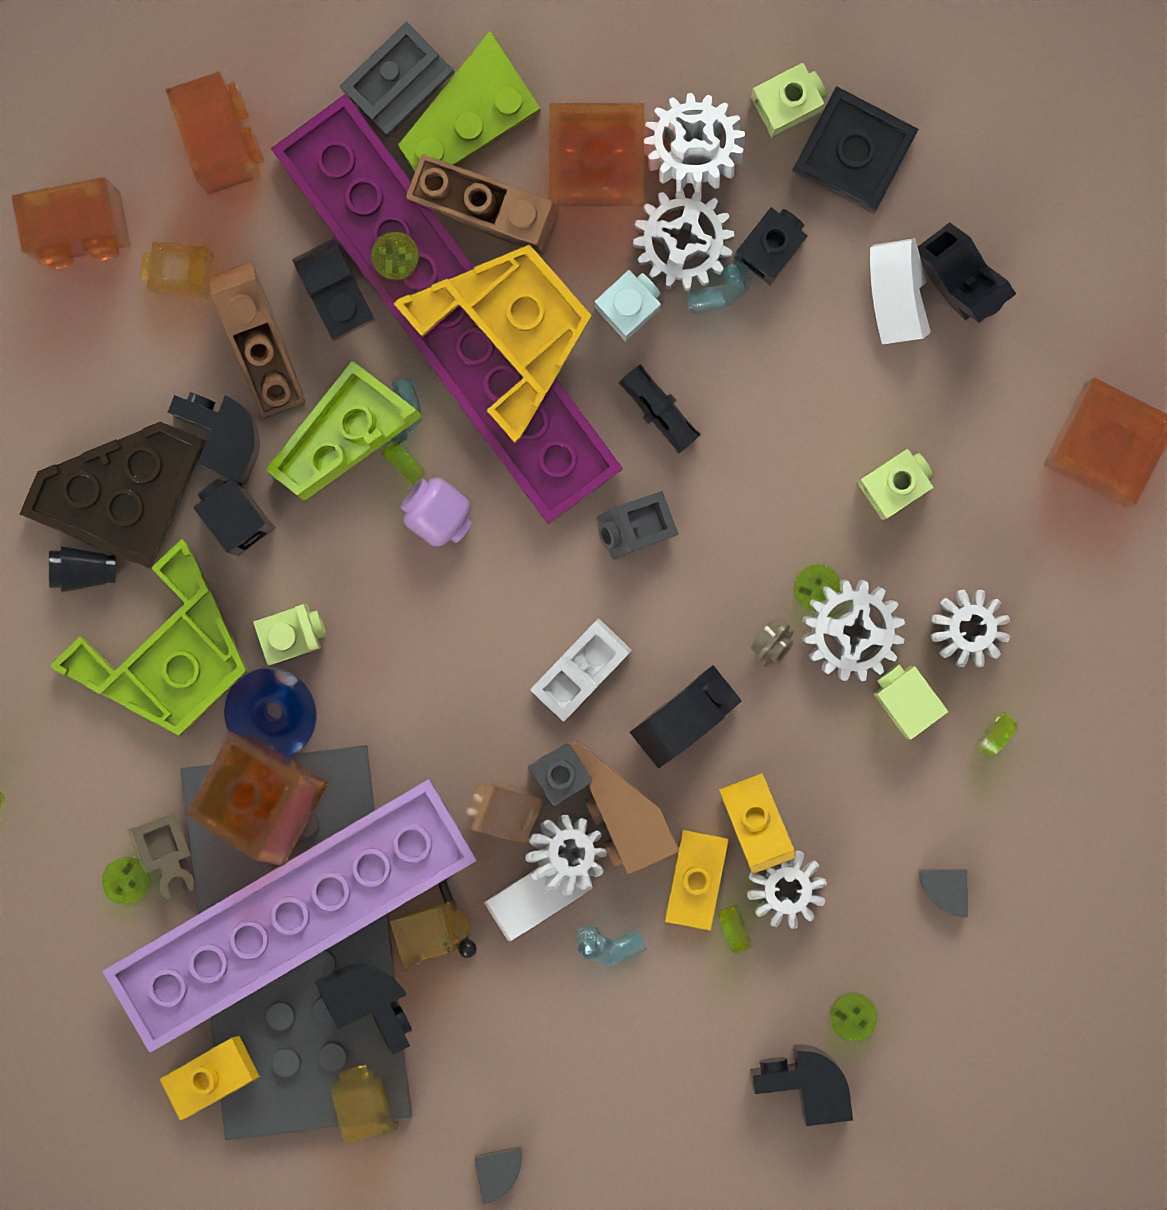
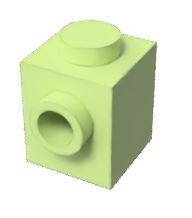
M802 62L754 87L750 98L771 138L821 113L825 104L822 98L827 96V93L816 71L808 73Z
M906 449L857 481V484L880 519L885 520L933 489L934 487L929 479L934 474L920 453L913 456L909 449Z

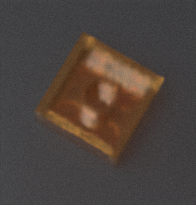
M219 71L166 89L195 179L208 195L261 177L257 164L264 162L258 140L253 135L250 126L246 128L243 126L242 120L250 117L241 91H238L235 82L227 84Z
M549 103V199L553 200L556 206H643L644 103Z
M105 177L11 195L22 252L39 264L45 263L46 269L71 266L74 264L73 258L90 254L92 260L114 258L120 255V248L131 247L120 191Z
M1094 377L1084 383L1043 465L1124 507L1136 505L1167 445V414Z
M230 731L186 815L252 859L284 866L329 783L262 740Z

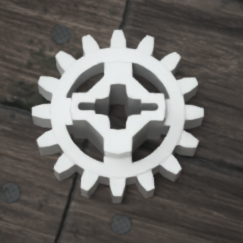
M688 93L686 103L681 105L674 97L670 98L669 111L667 112L657 107L654 110V122H646L645 125L646 138L643 139L644 154L648 155L649 170L660 169L659 181L663 184L671 178L676 179L677 191H682L686 183H692L695 192L701 193L702 183L707 181L714 189L719 188L720 175L722 174L731 179L734 176L735 164H742L745 132L740 131V117L738 115L728 117L729 105L727 103H723L717 108L713 107L712 96L707 95L702 103H696L693 93ZM719 133H721L725 141L724 149L720 147V140L717 139ZM665 137L669 139V146L671 147L669 153H667L663 145Z
M682 189V191L676 190L675 199L669 200L665 193H659L658 201L660 206L657 209L650 204H645L643 211L649 219L648 221L636 220L634 228L644 233V236L633 239V247L645 250V253L637 259L639 266L649 263L653 266L649 274L651 280L656 279L662 274L666 276L665 288L670 289L675 280H682L684 291H689L692 279L697 278L703 286H706L709 283L707 274L709 270L718 275L723 272L724 268L718 261V258L727 259L731 257L732 250L723 246V242L732 240L734 238V231L722 229V226L729 220L730 216L728 213H721L719 215L714 213L718 203L716 198L704 204L700 202L701 193L694 192L691 199L685 198ZM684 209L682 216L671 222L659 221L671 211ZM700 215L711 225L714 239L712 236L703 233L698 223ZM682 229H687L691 231L690 239L696 242V244L688 243L685 250L676 248L677 240L674 237H670L671 234L679 235ZM652 240L664 246L669 256L667 264L661 261L655 253ZM696 256L708 257L701 265L692 269L682 270L686 261Z
M840 580V592L835 593V591L827 586L824 587L823 592L826 600L821 603L811 599L809 604L817 612L814 617L806 616L802 620V622L812 627L811 633L802 636L803 642L815 644L816 646L808 655L810 659L816 661L824 657L825 661L821 670L829 674L838 667V677L843 681L848 680L851 671H855L860 681H866L868 668H872L881 675L884 673L880 661L884 657L888 660L896 661L898 657L890 648L892 644H904L905 640L895 634V628L905 624L904 619L892 617L891 615L899 606L898 603L894 600L883 603L882 599L886 590L879 586L869 594L868 582L865 580H859L855 590H852L849 581ZM847 601L845 610L834 617L828 616L835 606ZM869 603L880 614L883 627L874 625L870 619L869 613L871 608ZM856 619V624L863 627L862 635H854L850 642V637L843 633L845 625L852 626ZM823 633L833 636L837 642V657L826 646ZM872 644L878 645L869 656L860 659V654L863 650Z

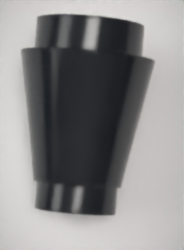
M61 546V551H49V588H61L62 593L105 585L106 583H115V555H106Z

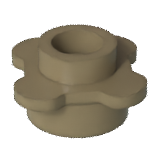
M773 620L759 632L751 645V650L758 655L757 659L761 662V665L766 667L772 661L778 663L787 655L793 645V641L790 638L794 631L790 629L787 623L781 626Z

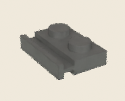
M406 21L340 85V88L389 137L454 74V69Z

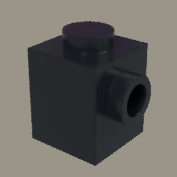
M771 207L737 249L734 258L771 286L806 241L808 235L801 231L805 225L788 210L782 209L778 213Z

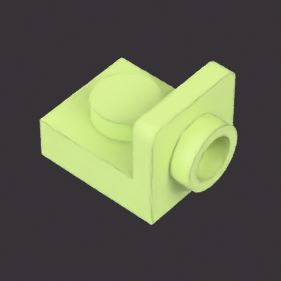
M301 604L293 609L253 621L267 666L322 649L320 638L326 637L325 627L319 611L310 612L308 604Z

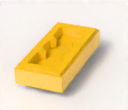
M763 773L719 789L752 874L796 858L795 850Z
M682 829L665 922L711 931L728 838Z
M238 1035L160 1078V1081L179 1120L182 1121L260 1078Z

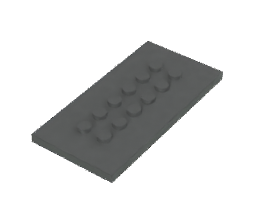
M367 745L181 768L198 914L375 811ZM388 913L211 1017L214 1048L239 1035L260 1078L221 1099L225 1140L412 1117L405 1050L394 1055L390 1052L371 1013L338 1029L315 984V981L351 965H371L382 969L396 980ZM398 1000L390 1003L392 1009L399 1006Z

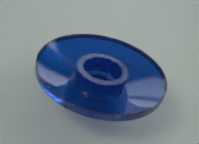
M268 667L256 669L245 674L232 686L226 698L224 717L230 736L243 751L259 759L280 760L296 754L309 742L316 727L317 709L310 690L302 680L288 671ZM269 703H276L281 707V717L275 718L268 713Z

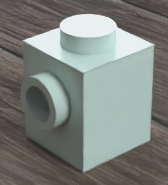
M628 270L594 301V308L626 342L660 311L661 304L656 298L661 293L645 274L642 273L636 278Z

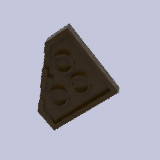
M159 421L142 428L143 430L119 440L115 439L81 453L82 455L37 471L19 515L138 565L152 569L205 440Z

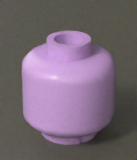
M440 477L432 478L428 481L420 479L410 489L400 506L404 511V525L434 547L442 546L449 540H452L454 543L459 542L472 524V520L467 517L470 510L468 497Z

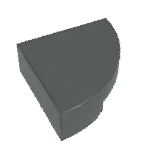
M966 869L919 870L922 888L936 906L949 914L968 917Z
M521 1147L475 1155L483 1204L497 1200L513 1186L521 1168Z

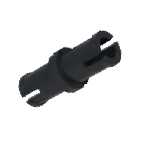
M642 364L635 367L619 381L618 384L624 388L645 413L643 416L644 420L648 424L653 422L676 449L678 454L701 435L675 406L674 403L677 400L671 393L666 395L646 372Z

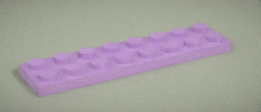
M429 778L102 972L149 1053L469 866L477 861V858Z

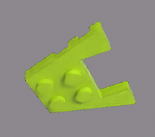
M181 539L152 567L154 572L184 602V605L115 670L84 636H80L50 664L60 674L85 685V687L114 700L178 736L182 735L248 672V668L189 544L184 539Z

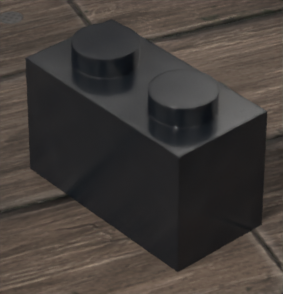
M219 478L210 483L198 494L202 501L193 507L225 551L236 556H240L275 529V526L243 484L233 479L223 482Z

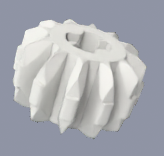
M964 589L956 591L958 608L952 601L944 598L940 601V605L949 615L947 617L942 615L931 616V622L944 625V631L935 632L930 637L933 642L945 639L949 642L939 652L942 658H947L956 649L958 650L955 659L956 666L965 667L969 654H971L975 667H983L985 659L982 650L990 657L997 659L1001 653L992 642L994 640L1009 642L1010 635L997 632V625H1006L1010 622V618L1008 615L995 618L992 615L1001 605L998 599L991 600L983 607L985 591L976 590L970 605L966 591ZM973 616L978 620L974 625H980L981 632L977 636H971L969 641L963 638L966 632L959 631L960 623L970 621Z
M567 814L559 816L556 825L550 820L542 822L540 824L542 834L535 833L529 837L531 845L539 851H533L525 855L527 862H538L540 867L531 873V878L537 880L546 875L545 891L553 892L560 885L564 896L573 895L576 886L582 891L591 888L590 876H601L604 871L594 860L607 855L606 849H594L593 842L600 839L601 833L594 831L586 835L587 820L581 818L572 826L571 819ZM564 848L565 852H573V861L568 862L565 858H559L558 850Z
M795 851L796 858L792 859L790 864H787L786 861L765 869L768 871L765 876L758 872L754 874L752 872L749 873L748 878L755 883L762 884V888L747 891V897L750 900L765 898L763 902L757 905L754 912L758 917H761L773 908L770 917V925L773 927H778L783 914H787L789 927L791 929L797 928V912L801 911L808 921H812L815 916L807 907V904L809 902L818 906L825 904V899L818 894L812 893V889H820L827 886L826 879L821 877L809 879L819 868V864L814 860L800 869L804 859L802 851ZM783 877L788 882L796 878L799 886L793 887L797 894L792 899L785 895L779 898L775 896V891H780L776 883Z

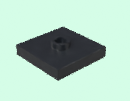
M836 86L792 171L874 214L919 129Z

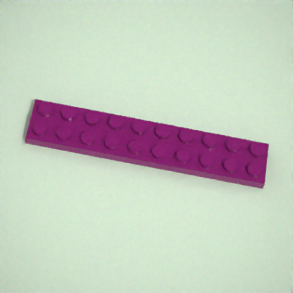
M346 93L271 148L282 166L548 525L623 470L622 466L557 378L522 437L514 443L490 416L487 409L521 381L523 377L462 307L458 306L424 337H421L393 303L398 299L425 290L445 279L449 280L473 270L474 266L431 209L406 199L411 181ZM386 241H393V254H379V248H386ZM399 248H406V254H412V261H399ZM386 261H393V267H406V274H386Z

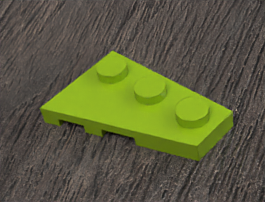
M491 31L487 33L398 144L399 149L414 172L422 154L457 166L541 112L539 105Z
M351 361L266 468V471L305 501L422 418L423 415L354 361Z

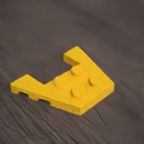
M530 244L474 267L473 270L449 280L445 279L433 284L431 287L413 295L404 296L393 303L421 337H424L458 306L462 307L517 370L523 379L487 409L490 416L514 443L522 437L592 318L587 309Z

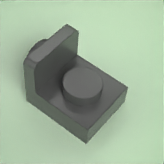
M663 491L616 506L597 516L600 540L604 547L609 550L612 559L679 535Z
M569 743L563 744L529 765L530 771L553 807L592 782V778Z

